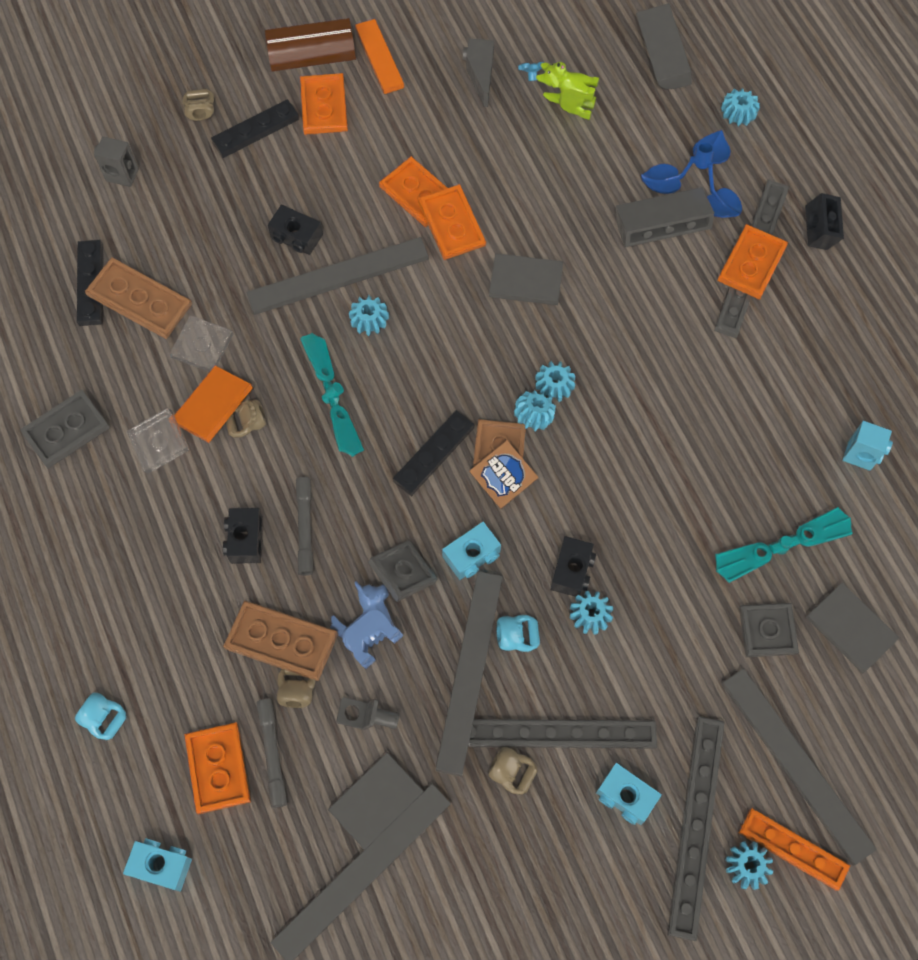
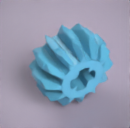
M743 88L739 92L733 89L731 93H727L722 103L723 119H729V124L737 123L738 127L741 123L747 126L750 121H754L759 111L760 103L757 102L758 96H752V91L744 92Z
M368 295L367 300L359 297L358 303H352L349 318L351 319V326L357 328L359 334L366 331L368 336L371 334V331L379 334V328L386 327L389 313L387 312L386 304L381 303L379 297L372 300L371 296Z
M550 361L548 367L542 365L540 372H537L535 388L540 390V395L544 393V396L548 395V398H552V400L553 397H556L560 402L562 401V396L568 398L571 391L575 389V382H573L575 381V375L570 373V366L563 368L561 361L558 363V366H555Z
M535 390L532 393L525 391L515 403L514 416L517 417L519 424H525V429L532 427L534 431L539 428L544 430L552 423L555 417L556 405L552 404V398L544 397V393L540 395Z
M585 591L584 598L577 595L575 598L577 603H571L570 609L574 612L570 614V619L577 620L574 625L576 629L584 626V634H587L589 628H591L593 634L596 635L599 628L604 631L607 629L606 622H612L613 616L609 613L613 611V606L606 605L609 600L608 597L599 599V591L595 593L594 597H591L589 591ZM589 609L595 610L593 617L588 615Z
M745 841L740 843V849L735 846L732 847L730 850L734 857L727 856L725 859L728 863L733 864L732 867L726 868V873L734 872L736 874L731 881L737 883L741 880V888L744 890L748 888L749 884L753 890L759 889V882L766 885L768 879L765 875L773 874V870L766 867L767 864L773 862V859H764L763 857L767 849L762 848L757 852L758 845L756 842H752L748 847ZM753 862L754 868L751 869V873L750 869H745L744 863Z

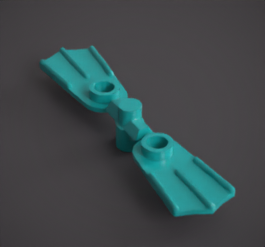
M313 333L302 336L300 340L309 361L313 365L317 378L325 381L323 382L325 393L322 395V400L330 404L331 407L330 417L333 423L338 450L354 457L356 454L363 452L364 448L348 412L338 403L339 396L344 392L342 385L337 382L333 384L330 382L334 379V371L324 338Z
M836 507L801 525L797 529L796 534L783 536L771 544L755 543L715 555L716 572L730 583L767 564L772 558V553L783 555L791 547L799 544L810 547L853 534L851 517L847 516L839 507ZM809 531L812 534V538H807L804 532ZM757 550H763L765 552V556H759L757 554Z

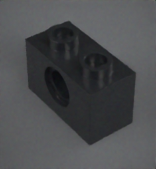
M821 193L805 205L809 247L828 250L844 239L841 197Z
M282 204L268 223L270 237L279 244L284 243L299 253L304 252L310 255L323 236L320 221Z
M229 508V515L224 518V530L228 532L227 540L223 541V554L227 556L231 564L261 563L263 516L259 508ZM241 532L248 533L245 539H236Z
M564 536L550 590L574 597L581 595L582 590L587 591L590 576H586L588 567L593 568L597 554L592 552L593 543ZM572 563L577 564L581 570L573 572L568 568V565Z

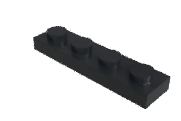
M287 99L211 137V140L221 157L225 158L298 121L299 116Z
M101 240L78 241L77 323L79 326L103 324V304L90 298L85 293V290L103 269V244Z
M456 410L394 476L393 482L412 497L474 429L475 424Z

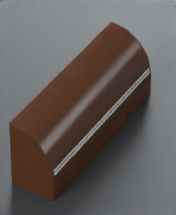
M350 18L265 30L271 72L356 60Z

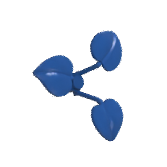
M722 130L704 137L694 145V156L690 157L689 163L681 174H679L674 166L669 164L653 166L647 172L641 174V179L650 189L658 193L670 194L681 188L679 179L684 178L692 164L695 163L699 169L708 168L710 192L712 195L707 196L713 208L714 216L721 218L736 217L742 212V204L737 194L727 188H721L717 192L714 189L713 164H721L727 161L731 153Z

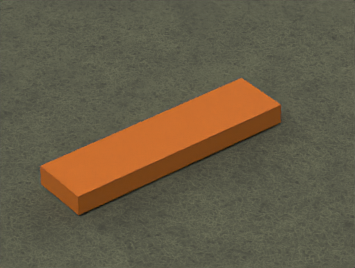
M372 19L356 24V32L383 93L387 94L403 89L404 82L376 20Z
M753 808L749 810L738 832L836 891L840 890L850 868L849 864Z

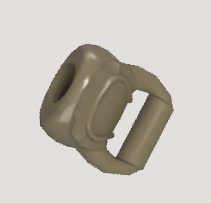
M210 90L187 91L184 94L182 103L184 114L188 119L202 121L212 116L214 112V95Z
M256 399L242 402L225 422L229 436L234 438H241L248 435L251 431L262 429L267 423L262 405ZM236 412H239L243 427L239 432L233 416Z
M281 669L277 682L279 688L277 702L281 706L288 708H305L309 706L313 698L312 690L316 680L310 678L308 681L285 680V675H301Z
M502 747L494 758L488 775L510 793L522 795L527 793L538 771L531 758L518 754L509 747ZM522 763L528 764L529 766L516 788L512 783L519 769L522 768Z

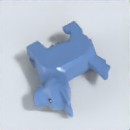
M355 581L363 614L348 627L343 625L333 615L331 616L332 625L330 629L338 632V636L342 638L346 648L367 669L376 661L368 653V646L373 647L374 643L378 645L379 640L383 641L384 637H387L395 644L403 637V634L394 626L388 609L384 604L385 599L389 596V591L385 585L375 587L369 584L362 587Z

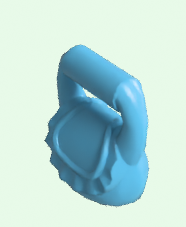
M529 615L503 616L497 620V642L500 649L529 652L539 646L538 621L534 617ZM525 621L528 622L530 645L524 644L525 638L523 637L522 622Z
M96 692L87 698L75 716V721L80 726L87 728L93 736L103 740L113 739L126 720V712L120 704L107 700L102 694ZM111 710L118 711L105 732L102 733L98 728L102 725L107 715L110 714Z

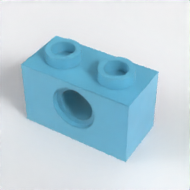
M862 421L849 439L842 461L871 471L876 463L880 464L882 462L884 454L888 455L893 444V441L889 440L892 431Z
M482 522L443 548L442 557L458 579L461 580L465 576L470 578L479 571V567L484 563L491 564L500 556L501 544L486 524ZM470 549H476L480 554L476 557H470L466 552Z
M618 763L613 766L596 792L600 796L599 801L611 809L616 807L622 811L621 816L633 825L636 823L641 825L645 822L662 795ZM627 789L632 792L634 796L632 803H626L621 799V790Z
M145 838L144 843L135 841L123 874L181 892L192 861L191 858L185 856L186 850L173 846L170 847L169 851L159 848L161 843ZM163 856L165 860L164 867L160 871H155L153 868L155 859Z

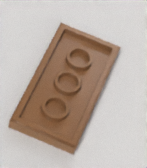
M111 257L85 290L86 295L165 339L169 337L192 305L191 300Z
M244 600L223 647L234 653L319 681L338 637V632Z

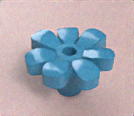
M545 62L532 63L531 65L523 63L518 65V69L528 72L529 81H536L537 71L542 69L541 63Z

